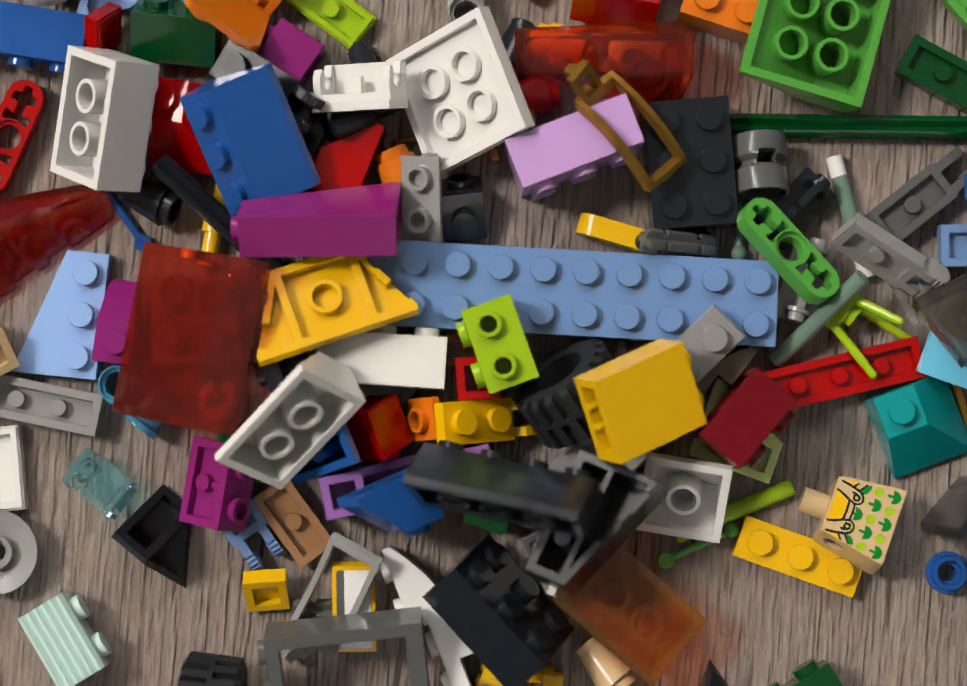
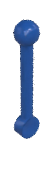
M97 191L105 195L135 238V247L142 252L148 251L152 247L151 238L147 235H142L112 191Z

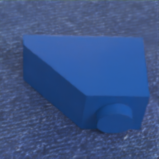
M346 423L292 478L295 485L361 461Z
M408 468L336 498L338 506L387 532H405L406 537L417 536L431 529L429 523L444 517L442 508L420 504L402 483Z

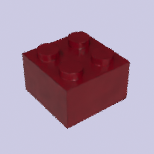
M757 367L750 368L740 375L706 416L707 424L695 429L691 436L726 465H731L736 469H741L747 465L751 468L767 450V447L762 443L769 434L774 432L781 433L791 422L795 413L790 409L797 401Z

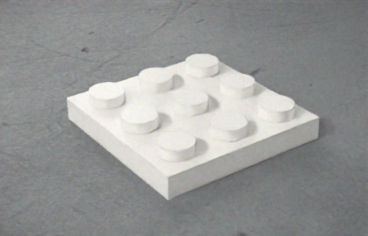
M478 6L386 60V62L406 61L408 108L404 109L421 153H438V156H441V161L443 162L441 175L504 143L505 139L523 133L535 126L489 6Z

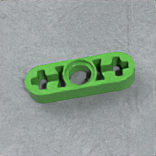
M755 198L740 210L737 216L739 231L801 299L809 304L818 305L825 302L838 291L840 280L837 271L772 201L766 198ZM758 214H761L765 220L758 226L753 219ZM776 229L779 234L770 241L767 237ZM780 242H789L795 247L797 251L796 261H789L781 255L779 251ZM806 262L809 266L800 273L797 268ZM817 276L823 282L818 289L812 285Z

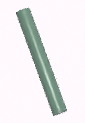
M857 270L839 287L833 296L827 299L769 356L770 360L777 367L782 368L870 282L867 276Z

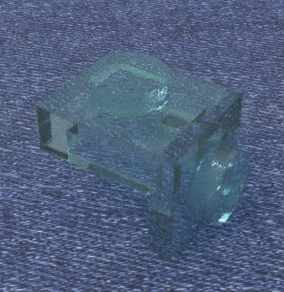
M86 448L72 462L69 471L62 479V482L67 487L81 493L105 516L114 520L140 488L137 482L109 458L89 448Z

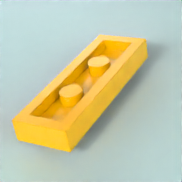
M747 515L743 517L739 535L736 537L731 555L853 598L862 573L861 569L819 545L812 538Z

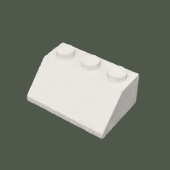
M320 352L302 362L214 455L216 461L281 490L366 402L350 367Z

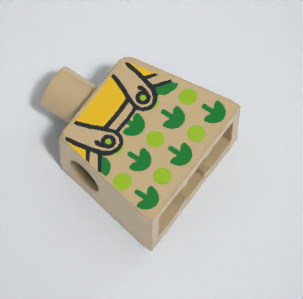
M839 476L831 485L828 494L806 486L800 497L797 510L819 519L813 534V540L839 557L848 560L864 572L873 575L883 565L907 491Z

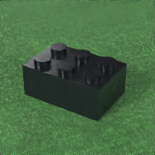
M728 95L647 102L667 126L686 156V162L670 178L658 185L650 193L646 191L649 228L662 229L664 232L665 229L687 232L735 227L737 225L738 203ZM639 112L641 133L645 140L642 145L644 170L648 176H651L670 160L672 155L653 127Z
M489 534L459 559L423 596L427 603L503 686L523 685L546 666L575 630L569 623L565 613L549 601L539 590L535 580L526 575L510 558L506 548L497 543Z

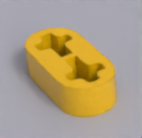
M589 213L580 214L575 231L576 235L630 252L651 254L642 252L635 245V238L645 229Z

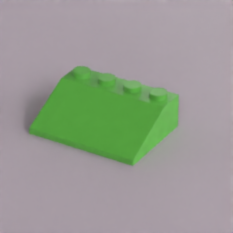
M758 0L738 73L814 105L844 114L862 108L890 0Z

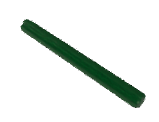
M732 113L730 115L732 137L745 131L770 129L784 132L786 138L967 140V116Z

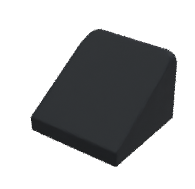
M369 110L330 112L319 118L329 144L375 124L377 120L375 114Z

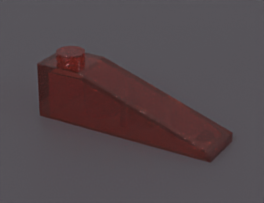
M680 21L515 28L514 70L517 73L571 88L563 70L569 63L578 64L583 59L589 61L599 79L610 70H613L646 102L682 99L693 77L695 32ZM584 76V78L582 79L583 84L590 85L587 78ZM614 88L603 98L611 99L622 93Z
M80 184L0 198V298L16 290L19 287L17 282L35 269L41 272L51 265L49 259L67 246L76 247L114 220L115 215L108 192L97 191Z

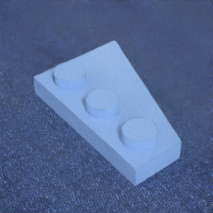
M67 250L17 358L20 366L11 372L98 380L101 362L92 361L91 359L97 317L110 281L112 255Z

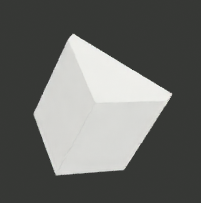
M647 452L644 476L660 482L667 496L636 530L720 544L733 466Z

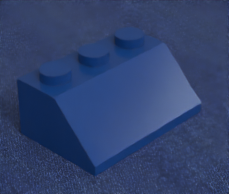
M272 63L212 79L179 97L230 216L238 214L242 200L297 194L321 183Z

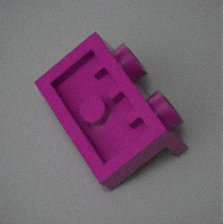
M193 436L179 521L217 531H244L246 529L247 518L250 514L254 478L216 461L214 455L226 442L207 437Z

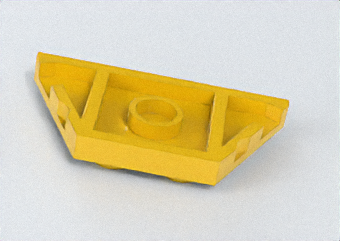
M366 256L310 257L270 270L266 305L264 306L260 345L257 351L259 367L418 315L419 307L412 298L408 299L401 293L384 272L379 268H374L367 261Z

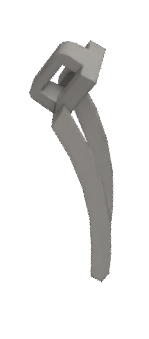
M334 531L330 536L313 577L290 620L301 618L335 547L371 567L350 614L359 613L379 572L383 558ZM342 644L287 649L283 659L290 664L298 657L304 660L315 649L334 659Z

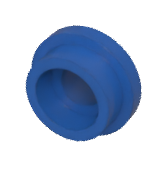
M942 551L934 554L927 562L925 568L928 584L934 590L944 594H952L961 590L967 582L966 561L959 554L951 551ZM945 564H949L953 570V574L948 580H943L939 575L940 568Z

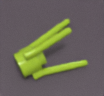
M857 294L825 327L837 336L871 379H875L877 377L876 371L842 329L841 325L844 323L850 328L859 316H862L900 340L912 336L892 324L903 325V318Z

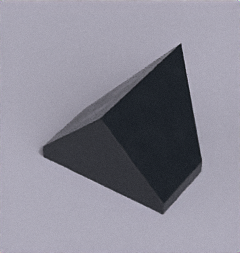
M163 484L111 537L144 565L186 588L192 524L179 521L182 499Z

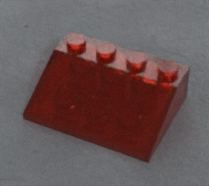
M145 242L111 412L233 436L243 424L253 364L262 326L263 311L266 305L269 271L273 269V266L268 262Z

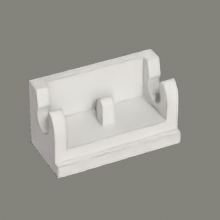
M406 61L326 65L324 70H315L313 74V93L322 98L326 103L321 110L312 108L313 113L408 108Z

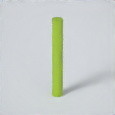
M787 479L726 505L723 525L795 495L791 481ZM676 537L678 544L690 540L688 538Z

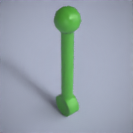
M733 522L727 523L723 527L720 540L726 537L728 539L736 538L740 531L738 525ZM699 540L673 553L661 552L657 557L658 565L663 569H669L673 566L675 560L713 543Z

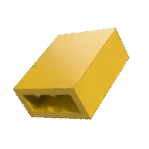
M658 339L574 377L600 460L622 465L707 424L703 410L705 405L704 398L696 387L691 370L692 358L684 347L683 342Z

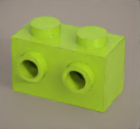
M510 294L460 311L463 321L455 325L463 347H473L478 362L470 364L478 389L487 387L489 395L539 378Z

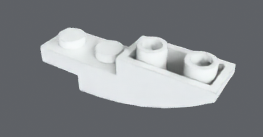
M390 545L383 548L384 558L380 570L386 584L391 582L395 584L399 598L393 600L395 609L421 607L423 626L429 625L431 630L424 634L433 658L440 655L446 669L445 672L439 674L443 686H472L462 658L473 654V652L423 598L436 582L423 568L394 546Z

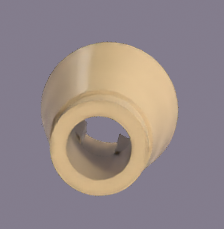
M596 636L589 639L576 651L595 686H630L636 681V678L630 672L633 668L605 644L600 642Z

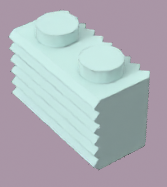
M69 590L58 594L18 618L20 625L56 686H74L111 664L107 656L112 653L109 643L100 631L93 632V629L86 620V618L90 617V612L85 602L78 594L72 596Z

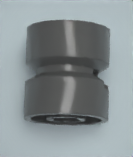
M760 129L745 131L733 136L734 165L739 167L735 171L737 200L750 202L755 198H766L773 201L788 196L790 193L789 170L782 165L788 157L786 134L778 130Z

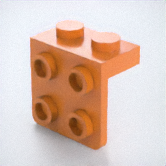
M184 0V4L197 19L208 22L226 34L233 44L254 52L261 45L270 15L282 0Z

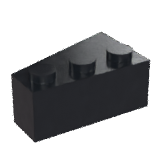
M583 450L579 451L572 467L590 472L592 474L591 478L596 479L601 489L589 540L542 531L524 568L536 580L572 596H575L667 496L660 482L612 462L600 460L597 456Z

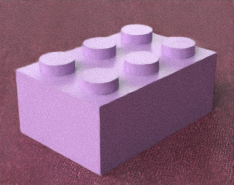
M626 93L590 106L619 135L635 157L638 156V152L645 140ZM578 111L504 140L503 152L521 198L531 195L533 201L555 193V188L558 187L557 184L570 180L572 185L588 181L596 176L595 173L598 171V168L608 164L611 170L626 166L624 160L608 140Z

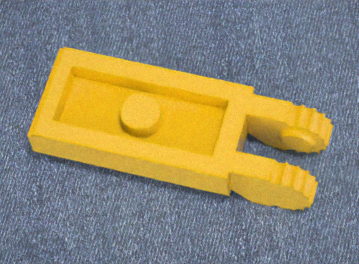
M512 398L434 403L437 445L439 440L452 441L462 445L515 440V437L537 434L530 424L514 427L513 411L518 410V408L515 406L516 403L512 401Z

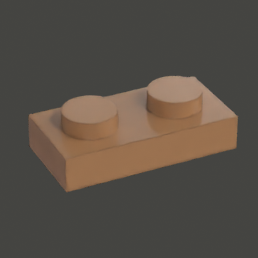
M292 480L281 490L269 486L252 499L300 568H303L324 552L331 534Z

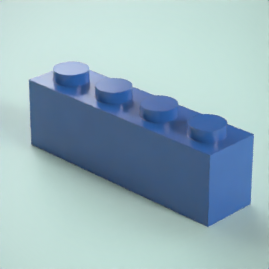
M0 1V58L7 59V65L25 70H33L34 64L50 66V73L64 76L68 45L84 47V20L87 15Z

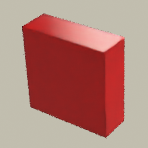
M108 2L85 16L84 47L114 49L121 44V6Z

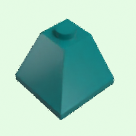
M927 376L864 399L893 479L967 452V430L948 382Z

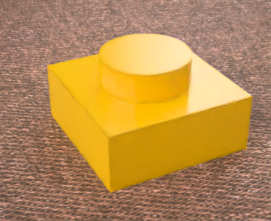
M286 568L243 571V589L248 612L290 609L291 596Z

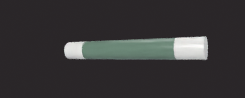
M839 154L826 158L835 195L837 196L843 224H845L858 213L843 156ZM854 261L856 270L863 272L867 278L875 276L874 273Z

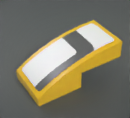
M361 561L332 562L333 616L350 614L371 569L370 566ZM376 578L359 613L376 611ZM378 640L343 643L338 652H377Z

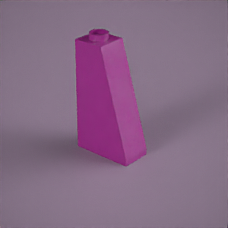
M401 182L242 200L237 216L231 217L232 242H239L240 258L397 256L403 225Z

